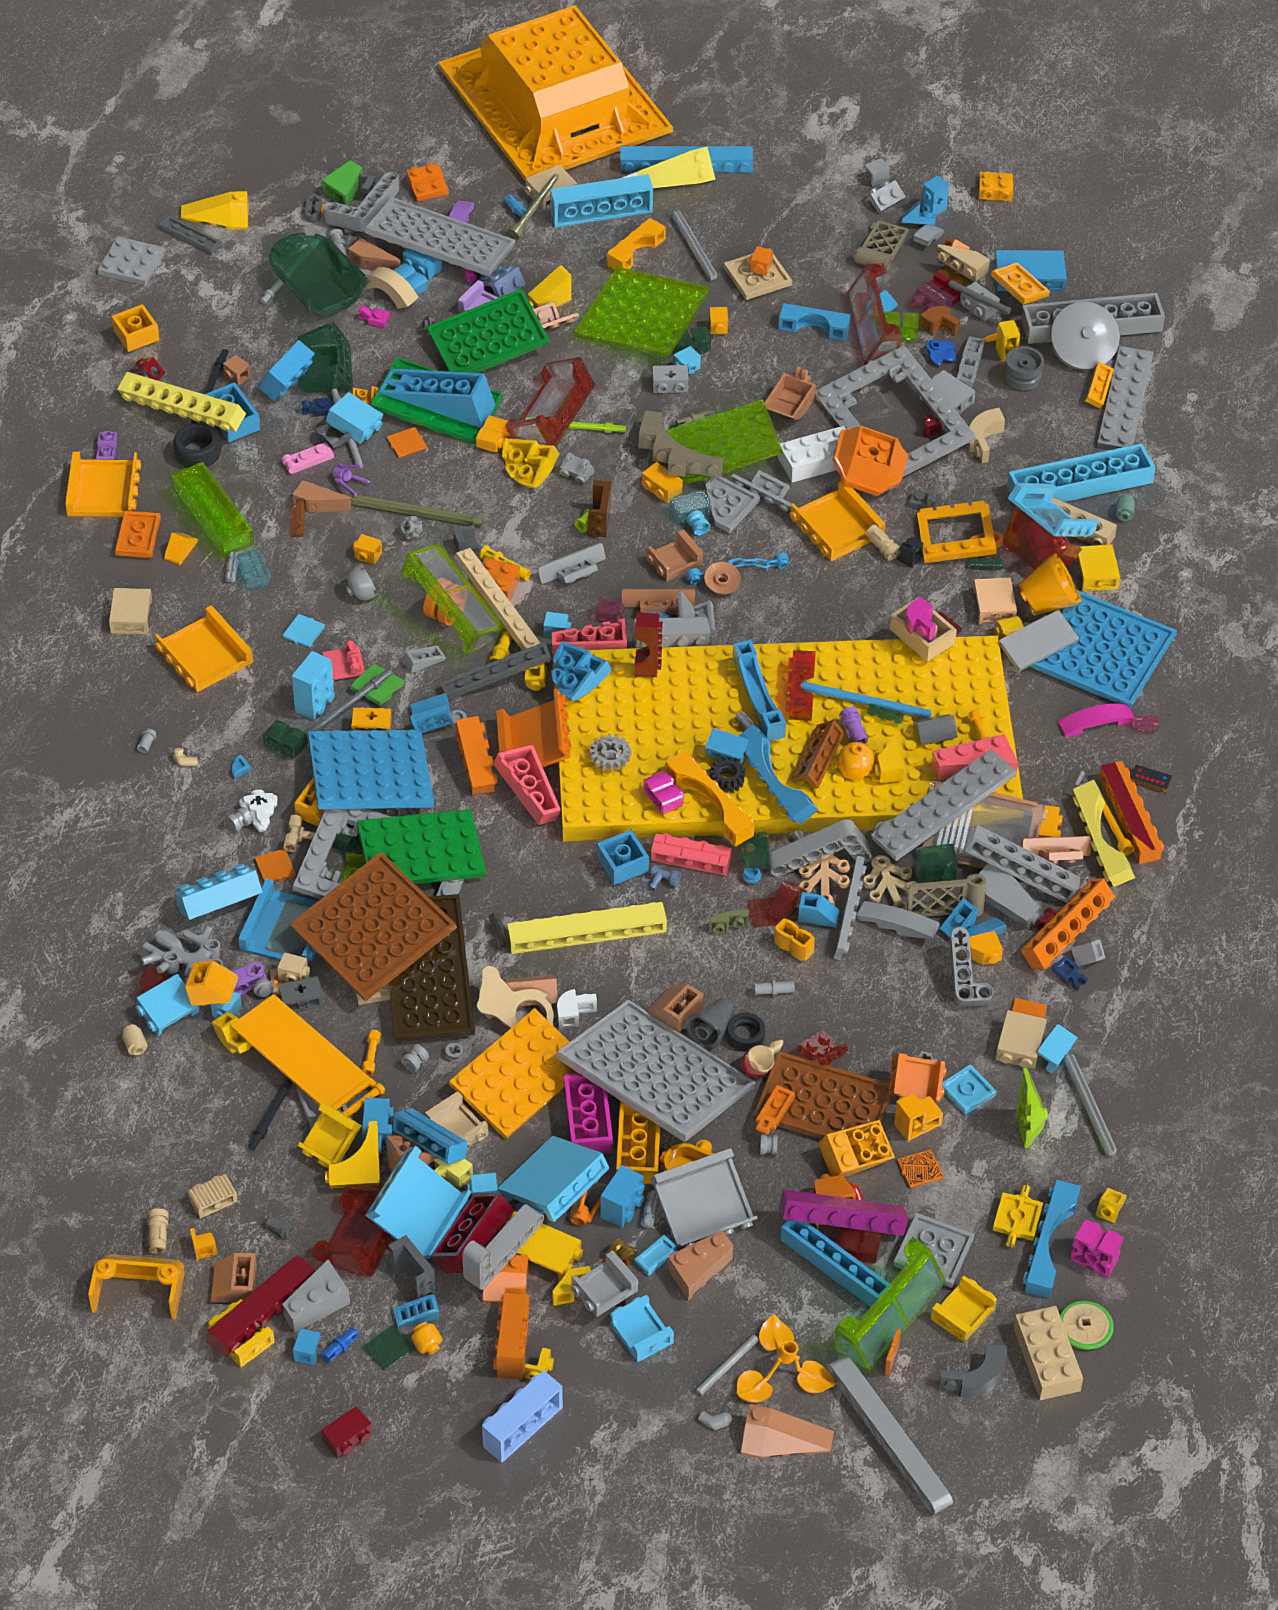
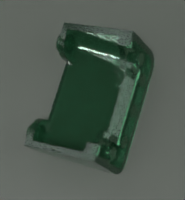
M334 321L297 336V341L300 340L315 353L311 359L313 363L306 372V377L301 376L299 378L298 386L301 391L305 393L331 392L332 389L347 391L353 388L351 346Z

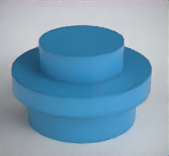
M749 865L743 870L742 878L749 884L757 883L761 879V871L757 866Z

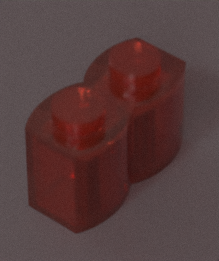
M840 1227L837 1245L858 1261L875 1264L882 1235L873 1231Z

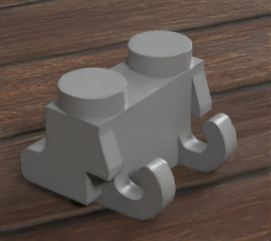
M569 452L566 458L563 459L559 472L565 477L574 476L576 481L584 484L585 481H588L590 475L594 474V469L588 459H581Z

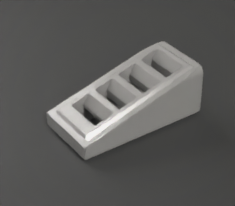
M437 645L405 651L403 664L409 673H413L442 662L446 657Z

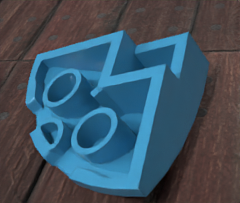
M562 641L553 658L555 666L554 670H552V678L560 693L564 694L567 699L575 701L597 687L610 673L612 668L606 660L593 656L589 650Z

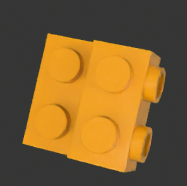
M980 172L979 199L1012 201L1013 174Z

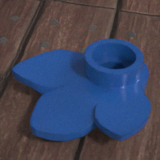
M929 340L927 342L926 351L934 364L940 366L943 360L956 362V354L954 352L956 346L952 342L945 340Z

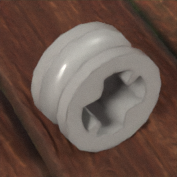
M450 1043L445 1049V1056L449 1062L456 1063L462 1060L464 1054L461 1044Z

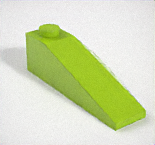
M1023 1068L1015 1114L1024 1148H1029L1043 1130L1045 1120L1048 1119L1047 1108H1043L1041 1098L1027 1068Z

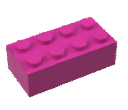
M581 1074L564 1075V1093L570 1142L601 1152L602 1154L613 1153V1136L607 1091Z

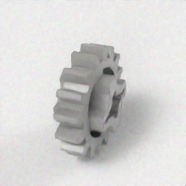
M608 734V737L605 738L601 735V740L594 739V744L590 745L591 762L596 763V768L602 766L603 771L606 768H609L610 772L613 771V768L620 770V765L626 767V762H630L631 748H629V742L625 743L624 737L618 739V735L611 737V734Z

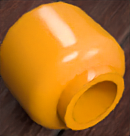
M423 1322L412 1330L411 1340L419 1353L425 1354L428 1352L429 1355H432L440 1349L439 1345L443 1339L434 1324Z

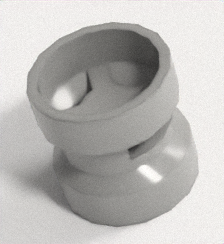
M244 807L239 808L235 814L231 813L226 816V822L234 833L240 831L243 826H248L253 822L250 813Z
M414 1044L410 1048V1052L401 1058V1062L407 1070L416 1072L420 1068V1064L427 1061L429 1054L422 1046Z

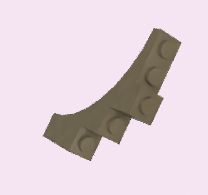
M645 410L639 431L638 448L653 449V461L668 463L667 475L685 477L686 473L722 477L724 458L708 456L684 447L675 441L664 428L662 421L663 412Z

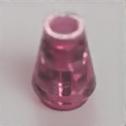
M1153 713L1132 718V729L1150 732L1159 730V716Z

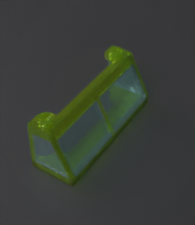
M914 1237L904 1247L905 1256L908 1258L905 1267L860 1321L853 1317H846L835 1328V1351L842 1356L848 1355L854 1364L868 1375L890 1350L896 1330H901L902 1335L945 1284L946 1279L930 1248Z

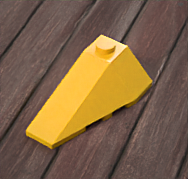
M247 191L228 192L181 205V220L196 223L208 222L211 223V226L215 227L218 224L230 230L248 229L249 205Z

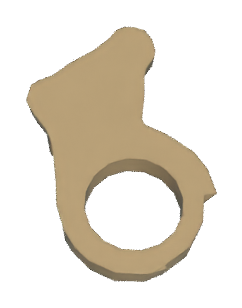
M487 966L482 970V985L477 1003V1010L480 1014L486 1015L485 1017L489 1020L493 1016L496 1017L510 1030L518 1023L516 1009L521 1004L529 1002L539 1005L545 1013V1018L552 1025L554 1024V1013L551 1004L546 1000V993L536 989H524L513 992L501 979L499 971L495 967Z

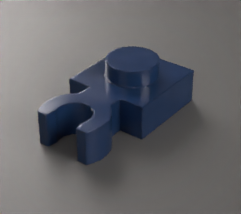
M1067 955L1060 959L1051 969L1063 982L1066 983L1070 980L1072 987L1077 991L1081 987L1077 981H1081L1084 985L1088 981L1085 975L1077 973L1080 967Z

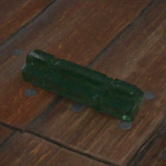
M968 558L969 569H975L976 567L978 569H1003V559L978 558L976 560V558Z
M870 704L867 710L869 715H877V717L888 721L894 720L898 724H902L904 720L903 713L898 711L894 713V710L881 706L878 708V705Z

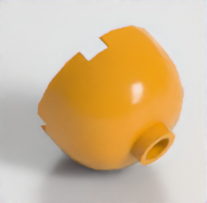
M851 742L840 750L837 758L838 770L840 769L845 778L862 780L865 776L872 775L874 771L875 755L868 745L861 742Z

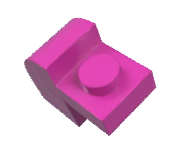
M921 596L907 607L905 626L910 634L917 631L921 636L930 641L935 637L936 625L930 621L932 620L933 606Z

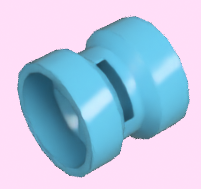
M693 511L687 516L686 521L692 527L695 535H704L710 529V524L701 511Z

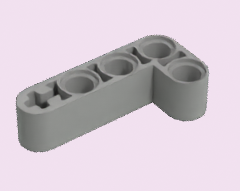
M957 927L953 929L949 940L954 1001L961 1007L986 1006L993 997V988L987 983H973L969 933L965 928ZM956 936H960V939H962L960 946H958L959 940ZM962 954L966 959L963 961L958 960L956 955ZM964 973L967 979L962 980L957 974ZM984 991L989 997L982 998L979 992ZM965 992L969 997L963 999L959 996V993Z

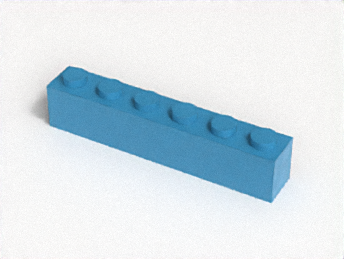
M788 1220L781 1227L780 1240L877 1313L891 1300L893 1286L807 1222Z

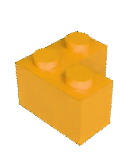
M912 1093L908 1096H902L897 1101L894 1124L907 1142L942 1125L943 1112L930 1096L919 1099L915 1093Z

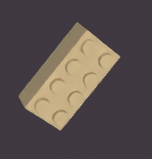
M1052 1306L1016 1314L1013 1328L1039 1400L1080 1392L1083 1376L1057 1307Z

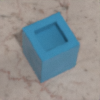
M305 1329L299 1330L293 1349L294 1361L310 1365L316 1364V1349L320 1340L319 1332Z

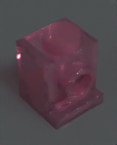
M599 596L598 622L610 621V623H617L618 619L624 616L625 605H621V599H603V597Z

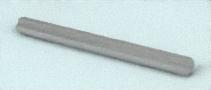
M679 210L673 211L672 218L710 281L716 280V271Z
M1073 1054L1066 1055L1064 1063L1107 1156L1115 1155L1117 1148L1077 1060Z

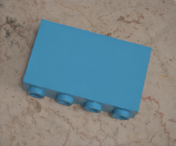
M996 250V269L1019 263L1049 291H1065L1067 278L1064 251ZM997 282V291H1007Z

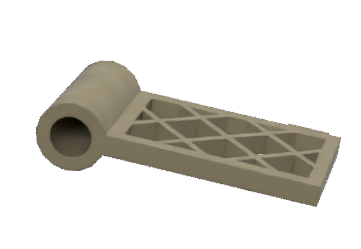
M878 220L877 223L873 222L871 225V232L862 247H859L858 250L855 249L853 259H855L857 264L888 272L894 257L909 234V229ZM879 227L885 228L887 230L880 231ZM890 234L892 237L885 238L884 235ZM875 237L881 238L879 240H874ZM895 241L897 244L890 245L889 242ZM880 244L886 245L884 247H879ZM885 251H890V252H891V255H890V254H887V253H884V252H885Z
M973 874L963 880L908 884L907 911L924 917L950 915L955 909L950 907V905L956 900L960 902L965 898L979 910L978 917L984 912L986 879L982 875ZM962 886V889L956 894L951 891L955 887ZM941 888L943 891L937 896L932 893L935 889ZM915 890L924 891L918 897L913 895V891ZM947 893L952 896L947 902L941 900ZM928 895L933 898L927 904L922 902ZM937 902L942 905L938 909L931 908ZM917 904L922 906L919 911H912V908Z

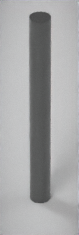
M954 281L949 283L950 288L1007 315L1011 312V308Z

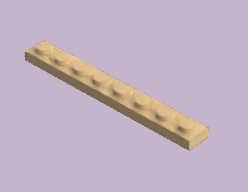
M468 548L457 552L454 558L521 650L540 644L539 640L472 549Z

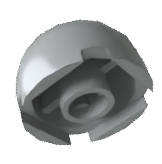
M360 563L347 574L348 585L345 587L350 596L354 594L359 600H370L378 596L379 593L377 591L373 592L376 588L366 570H361L364 566Z

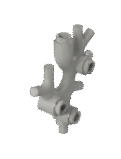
M205 926L200 935H196L189 930L184 931L183 937L199 946V950L195 953L185 952L177 937L166 930H159L156 932L154 940L158 945L169 951H161L145 942L143 949L151 954L140 959L142 965L161 961L162 964L156 969L158 973L162 974L165 971L168 975L176 974L179 970V963H183L186 965L184 972L186 977H189L194 962L215 961L223 966V962L219 959L220 942L216 939H209L212 931L210 926Z

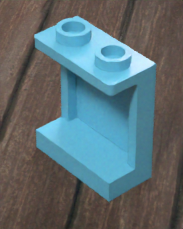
M178 974L137 997L135 1006L138 1014L141 1017L144 1016L147 1020L149 1029L152 1032L155 1031L158 1036L162 1034L163 1029L186 1015L191 1014V1016L199 1013L200 1005L191 1006L185 983Z
M647 1295L637 1297L628 1305L618 1307L611 1313V1326L637 1362L674 1343L673 1330L670 1326L666 1328L650 1306Z

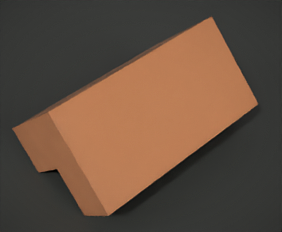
M555 975L505 979V983L513 992L524 989H536L547 994L546 1000L550 1004L558 1003ZM527 1002L521 1004L520 1006H532L537 1004Z

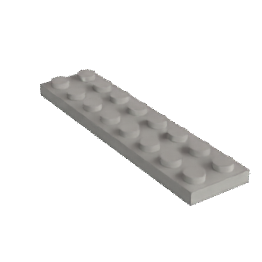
M1119 346L1097 448L1113 450L1134 445L1154 352Z
M990 749L872 833V839L897 861L1015 777L1016 770Z

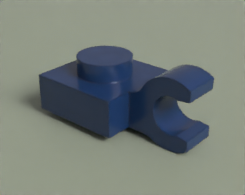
M331 398L313 399V403L308 400L301 401L303 415L315 413L316 417L326 416L332 407Z

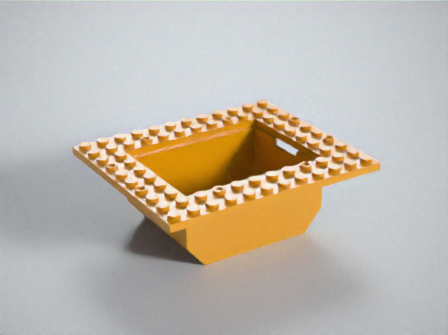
M575 5L489 34L481 40V48L438 62L439 69L525 181L526 178L559 164L564 170H568L620 151V146H635L673 132V126ZM595 124L599 126L598 129L571 138V133Z

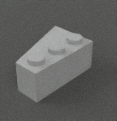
M329 1260L283 1303L284 1318L294 1333L350 1304L349 1290Z

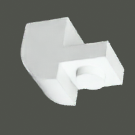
M575 989L561 995L557 1003L559 1029L579 1027V1013L597 1012L596 994L576 996Z

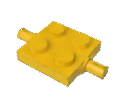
M1022 1185L1020 1195L1002 1193L993 1231L1007 1234L1006 1246L1009 1247L1011 1242L1010 1248L1015 1246L1016 1238L1033 1241L1043 1202L1035 1201L1028 1197L1030 1186L1028 1185L1026 1191V1185Z

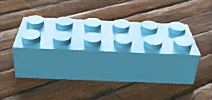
M649 174L550 189V214L554 227L653 213V186Z

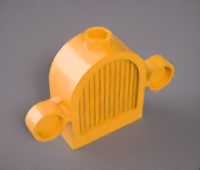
M707 1140L698 1141L696 1146L687 1143L674 1145L667 1152L664 1151L662 1153L660 1163L664 1164V1171L713 1155L712 1145Z

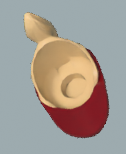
M776 1040L768 1046L758 1045L749 1048L740 1061L743 1074L749 1078L756 1079L769 1073L775 1061L774 1055L781 1049L783 1040Z

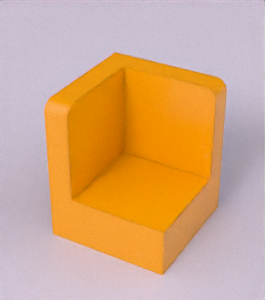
M191 1228L190 1233L196 1260L217 1255L212 1233L196 1236L194 1228Z

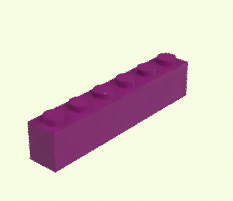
M783 1189L779 1204V1211L783 1219L904 1236L908 1221V1215L904 1206Z

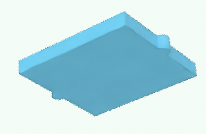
M298 614L282 636L284 639L294 642V644L310 648L325 628V624L314 620V618Z

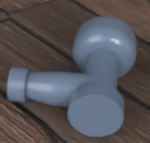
M654 865L651 871V876L654 877L649 885V889L655 891L662 878L669 880V884L676 887L681 879V872L673 871L671 873Z

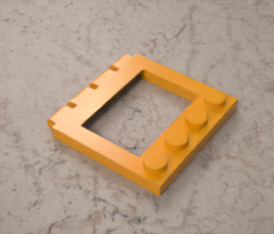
M984 500L972 502V506H969L967 502L954 504V508H951L950 505L936 506V510H933L932 507L921 508L920 512L917 513L920 538L924 542V563L997 554L989 504H985ZM981 514L984 538L931 544L927 520Z

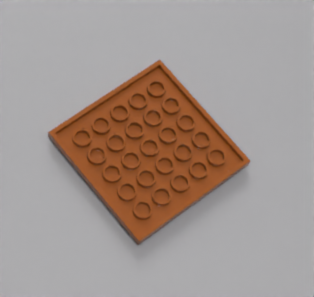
M379 852L290 923L291 928L365 1002L457 928L456 924L382 852Z

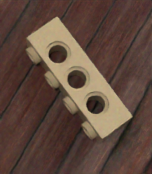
M1052 497L1051 501L1073 519H1097L1099 521L1096 531L1092 535L1073 537L1093 546L1111 544L1115 538L1116 524ZM1043 511L1042 520L1045 522L1048 520L1054 529L1061 519H1065L1056 511Z

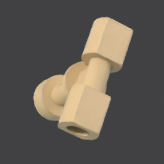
M291 815L288 825L290 833L286 834L284 841V850L287 852H296L298 841L303 842V839L313 840L316 833L304 831V827H302L303 819L300 815Z

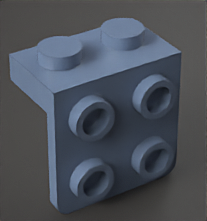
M499 264L490 277L480 275L478 279L484 283V286H491L497 297H502L519 290L526 285L519 267L511 265L501 266Z

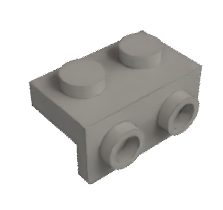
M896 180L891 183L887 181L880 186V189L874 188L868 192L869 196L865 199V202L871 201L877 212L880 213L903 200L906 196Z

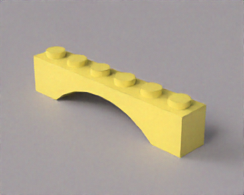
M1095 780L1074 788L1076 796L1073 797L1077 808L1080 807L1082 810L1079 812L1082 821L1087 823L1085 830L1088 836L1093 838L1091 845L1094 851L1099 853L1096 857L1100 866L1105 868L1102 873L1106 881H1111L1113 887H1116L1134 879V873L1125 854L1109 846L1102 837L1100 820L1105 802Z

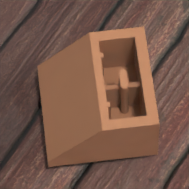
M689 984L671 985L647 1012L680 1032L684 1028L685 1021L703 1008V993Z
M233 1253L215 1263L211 1302L234 1303L240 1299L244 1300L255 1290L257 1275L256 1253Z

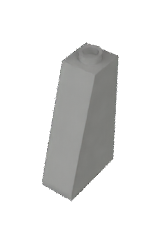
M987 863L979 873V875L984 876L986 879L985 902L1027 929L1032 924L1035 925L1036 920L1040 919V910L1037 903L1011 874Z

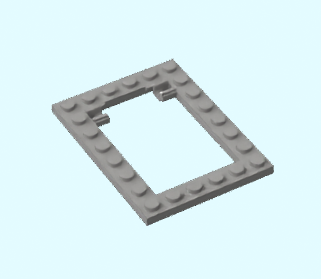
M905 345L815 391V398L838 427L845 426L846 429L861 426L848 410L849 407L857 404L856 399L852 398L851 392L888 373L896 383L907 378L947 429L948 433L908 453L903 477L976 439L973 431Z
M325 809L292 890L322 899L339 885L337 882L341 872L335 870L334 873L328 871V867H326V859L337 834L341 832L351 837L357 836V820L391 816L369 809ZM347 824L353 825L354 827L348 828ZM465 879L442 881L437 896L459 894Z

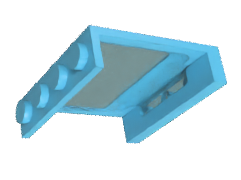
M1017 483L1008 497L1010 501L1053 536H1090L1096 531V526L1099 522L1097 519H1073L1050 499L1057 490V487L1053 484Z

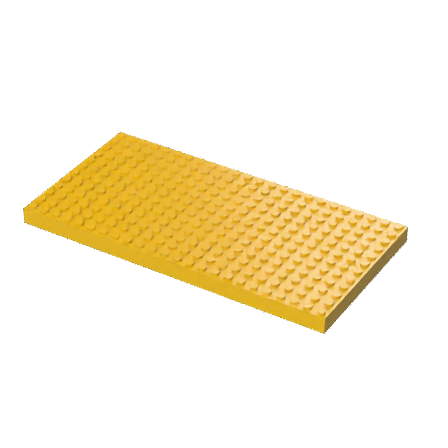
M998 636L956 637L953 646L928 662L901 639L753 644L768 693L776 708L781 710L786 722L785 738L769 741L771 743L770 760L773 771L784 786L801 790L811 798L819 809L802 824L795 820L792 822L785 814L787 812L785 807L782 808L777 803L776 799L778 797L767 789V782L762 781L757 775V768H753L747 761L749 757L746 754L744 755L745 761L743 764V768H745L742 788L739 787L738 791L734 789V793H730L729 790L727 794L736 805L741 807L747 817L752 818L755 824L754 834L792 833L798 829L802 832H817L842 820L853 821L859 830H874L879 822L892 820L936 788L937 782L944 783L947 781L937 780L931 767L933 751L979 739L975 725L971 724L969 712L975 709L979 710L982 714V725L986 736L990 738L1005 734L1016 757ZM733 645L662 647V658H659L662 659V668L658 670L657 677L635 676L636 649L641 648L589 650L593 656L606 660L612 670L588 694L575 701L567 699L568 705H566V710L569 715L567 723L570 728L569 740L572 745L570 749L571 757L558 762L563 842L606 840L629 830L633 831L637 839L655 838L656 834H669L671 837L724 836L722 817L714 804L705 796L692 789L677 786L674 783L684 794L683 805L662 815L655 807L653 801L646 795L643 789V780L662 771L665 772V761L683 751L692 756L696 764L703 768L710 777L711 765H713L714 761L718 762V759L706 756L705 746L711 732L715 728L737 736L742 734L745 729L735 719L736 714L740 711H743L761 729L733 661ZM803 681L929 709L932 710L931 717L946 714L954 715L957 738L920 744L918 729H914L913 721L925 718L802 691ZM856 707L868 737L866 745L872 749L875 755V764H877V756L891 740L896 739L904 767L903 781L880 783L879 777L875 776L874 771L872 775H867L862 780H851L842 775L843 773L837 768V758L840 750L848 743L853 742L849 740L846 728L839 717L843 709ZM834 720L845 734L819 788L813 789L806 780L793 783L791 777L817 724ZM608 734H611V737L618 735V739L624 737L625 743L629 742L631 756L630 762H626V767L620 765V770L613 768V771L610 772L609 768L603 771L602 766L596 768V763L591 762L590 745L594 744V739L601 740V735L605 738L608 737ZM1018 767L1016 777L1010 779L993 793L1023 799ZM731 773L721 774V776L724 778H731L734 776ZM978 802L973 806L969 826L1023 824L1024 811ZM969 810L966 811L963 826L966 825ZM960 815L958 818L957 827H959L962 815Z

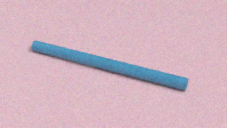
M804 681L801 687L802 691L922 718H930L932 710Z

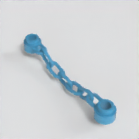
M779 553L774 556V560L770 561L761 558H736L729 560L727 563L733 565L732 562L740 561V564L733 566L754 565L760 568L777 566L779 569H784L789 565V558L787 553ZM758 561L766 562L764 565L757 564ZM697 568L686 572L687 581L690 584H698L701 581L700 579H704V576L701 577V575H705V572L700 573V570Z

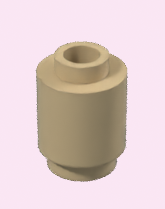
M129 1025L123 1029L122 1038L129 1054H142L148 1045L141 1029L136 1025Z

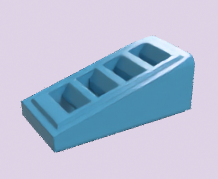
M435 1294L393 1308L398 1328L439 1319V1309ZM422 1308L423 1313L419 1314L418 1309ZM413 1310L414 1316L411 1317L410 1311ZM403 1312L406 1314V1319L404 1320L401 1315Z

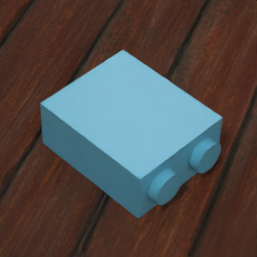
M348 392L329 409L326 422L344 434H351V438L361 444L365 439L368 440L375 430L378 431L381 428L383 414Z

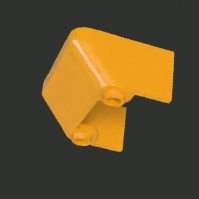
M116 1254L106 1255L94 1266L88 1294L91 1311L96 1313L103 1279L119 1277L154 1280L165 1285H172L169 1306L171 1318L176 1319L185 1275L183 1263L175 1259Z

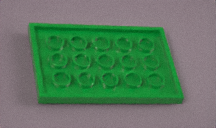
M522 288L427 326L428 333L449 372L479 373L550 344L549 338Z
M471 809L357 820V829L365 864L379 852H382L414 884L486 876Z

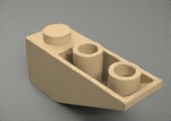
M937 245L936 258L972 281L976 282L988 273L990 259L977 251Z

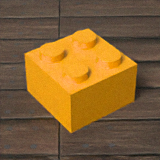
M143 304L111 316L113 331L128 352L160 340L158 325Z

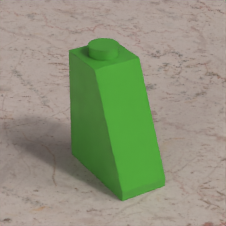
M351 160L322 179L323 193L338 203L349 206L359 188L358 176L363 172L362 167Z

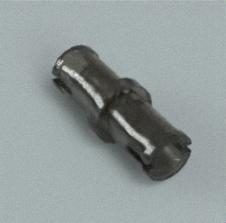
M495 913L489 916L492 936L496 939L498 949L503 950V944L504 950L510 947L507 928L503 925L501 915L496 913V919Z

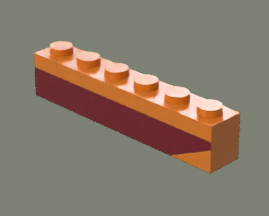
M1123 761L1101 765L1099 779L1126 838L1135 847L1133 853L1138 864L1160 860L1162 851H1164L1163 842L1158 839L1156 827L1151 824L1150 814L1148 811H1145L1143 799L1141 796H1138L1135 782L1131 781L1129 769L1125 768Z

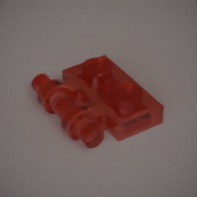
M821 1030L798 1045L797 1051L811 1061L818 1059L819 1064L824 1066L833 1063L835 1058L844 1056L845 1052L848 1051V1047L846 1044L836 1046L837 1040L829 1033Z

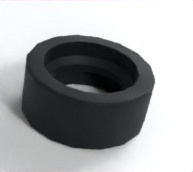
M749 1012L739 1013L729 1020L727 1040L733 1048L746 1052L749 1048L763 1044L765 1024L756 1014ZM748 1025L754 1027L758 1034L751 1039H743L735 1035L734 1030L739 1026Z

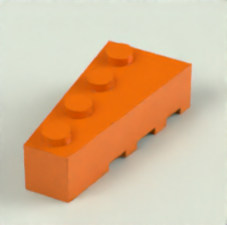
M479 716L456 720L455 738L459 744L460 755L462 754L464 769H468L466 776L472 796L494 792L495 784H498L497 775L492 773L491 769L493 767L492 756H488L487 753L489 743L483 737L485 733L484 723H480Z

